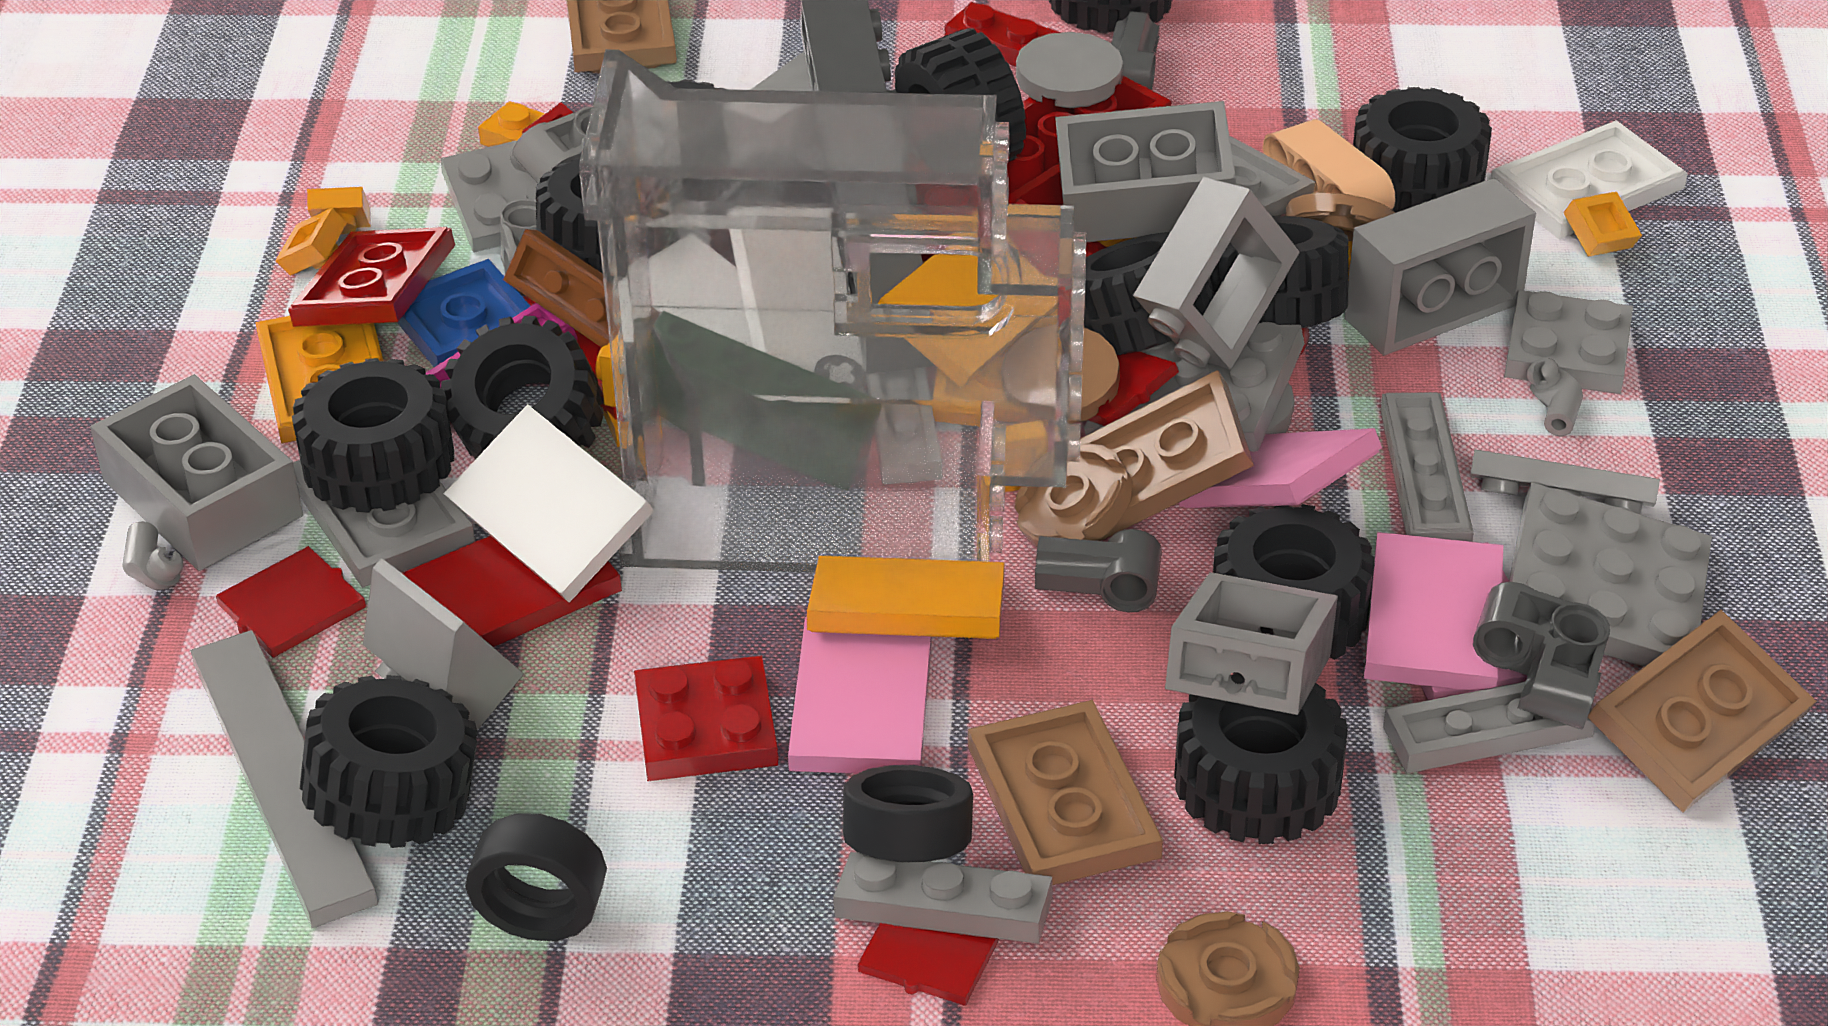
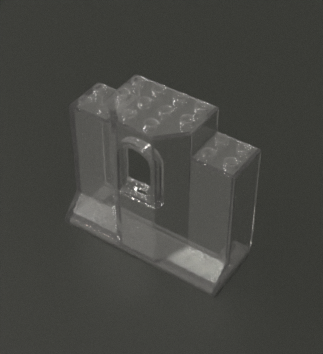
M605 49L579 161L584 220L598 221L623 482L643 497L655 510L618 549L620 567L815 573L819 556L990 562V553H1002L1003 516H993V511H1005V486L1066 487L1067 462H1080L1081 424H1068V420L1081 421L1082 375L1069 374V372H1082L1086 232H1073L1074 206L1008 204L1009 122H996L997 95L675 88L619 49ZM870 252L977 256L978 294L998 296L987 304L976 306L872 304ZM848 272H857L858 294H849Z

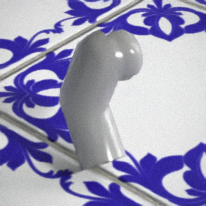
M1550 358L1538 359L1527 370V378L1531 382L1530 389L1535 397L1548 407L1544 420V426L1547 431L1555 436H1566L1573 430L1583 399L1582 388L1571 374L1558 368L1555 360Z
M135 522L129 526L122 563L126 575L157 591L173 587L181 578L180 572L184 566L182 557L176 550L171 559L164 556L166 547L157 548L159 534L157 528L149 522Z

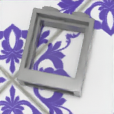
M1204 176L1133 296L1150 314L1147 319L1149 324L1174 341L1176 344L1174 351L1180 358L1200 368H1204L1207 363H1211L1231 370L1300 252L1251 189ZM1231 243L1239 255L1202 316L1193 304L1228 244Z
M1209 572L1171 627L1165 689L1298 715L1330 658L1338 596ZM1260 627L1272 628L1274 635L1261 633ZM1238 672L1242 674L1245 683H1234L1231 679V673Z

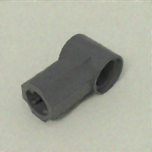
M1130 12L1124 20L1117 21L1111 44L1120 51L1123 60V76L1153 90L1160 26L1150 20L1148 13Z
M1137 529L1117 532L1108 542L1039 536L1035 568V589L1101 595L1107 605L1118 611L1127 613L1140 612L1149 608L1154 603L1157 595L1162 556L1161 545L1154 536L1146 531Z

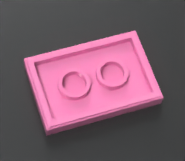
M1375 428L1265 434L1259 450L1255 452L1249 451L1254 464L1253 467L1179 502V505L1185 508L1299 505L1379 453L1382 445Z
M1377 532L1364 679L1468 691L1495 688L1497 686L1498 667L1484 662L1477 655L1473 647V637L1489 592L1494 586L1502 583L1504 545Z
M805 617L788 750L789 771L858 774L871 768L890 765L922 766L932 637L807 631V617Z

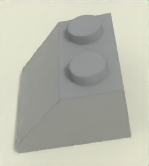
M383 558L373 567L363 645L383 661L375 672L383 679H386L387 675L401 676V680L411 682L418 679L429 683V688L433 690H445L453 695L452 703H462L470 712L469 720L475 721L478 730L524 674L465 622Z

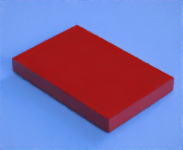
M447 227L350 232L288 308L292 326L399 322L455 247L452 229Z
M491 536L402 573L465 622L492 647L622 591L620 574L607 561L580 592L568 602Z

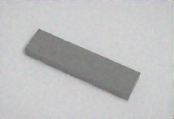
M1441 393L1382 394L1380 411L1406 535L1473 542L1474 532Z

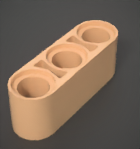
M1318 119L1310 120L1265 136L1263 140V154L1316 181L1313 194H1349L1379 202L1391 210L1394 208L1395 190L1387 172Z

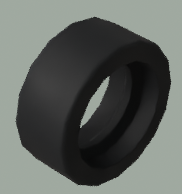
M890 765L871 768L855 774L844 784V841L858 853L875 859L894 862H929L949 858L964 851L972 840L973 791L970 783L957 774L939 768L918 765Z
M515 813L495 820L481 834L468 870L465 888L472 906L487 922L504 932L529 940L559 941L578 935L592 922L603 888L607 866L601 849L585 832L570 823L543 814ZM505 866H530L544 870L562 880L568 888L564 890L543 889L529 885L513 876Z

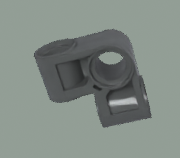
M1505 582L1494 586L1487 596L1473 637V647L1477 655L1484 662L1494 667L1510 669L1528 675L1518 709L1582 730L1600 681L1601 673L1599 669L1610 635V624L1599 610L1587 604L1570 602L1534 590L1522 583Z

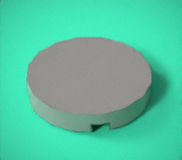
M1076 32L1051 33L1033 39L1020 50L1016 60V78L1019 88L1036 101L1042 102V96L1055 99V106L1063 108L1088 107L1105 101L1115 93V86L1121 84L1123 79V60L1117 48L1110 42L1094 35Z

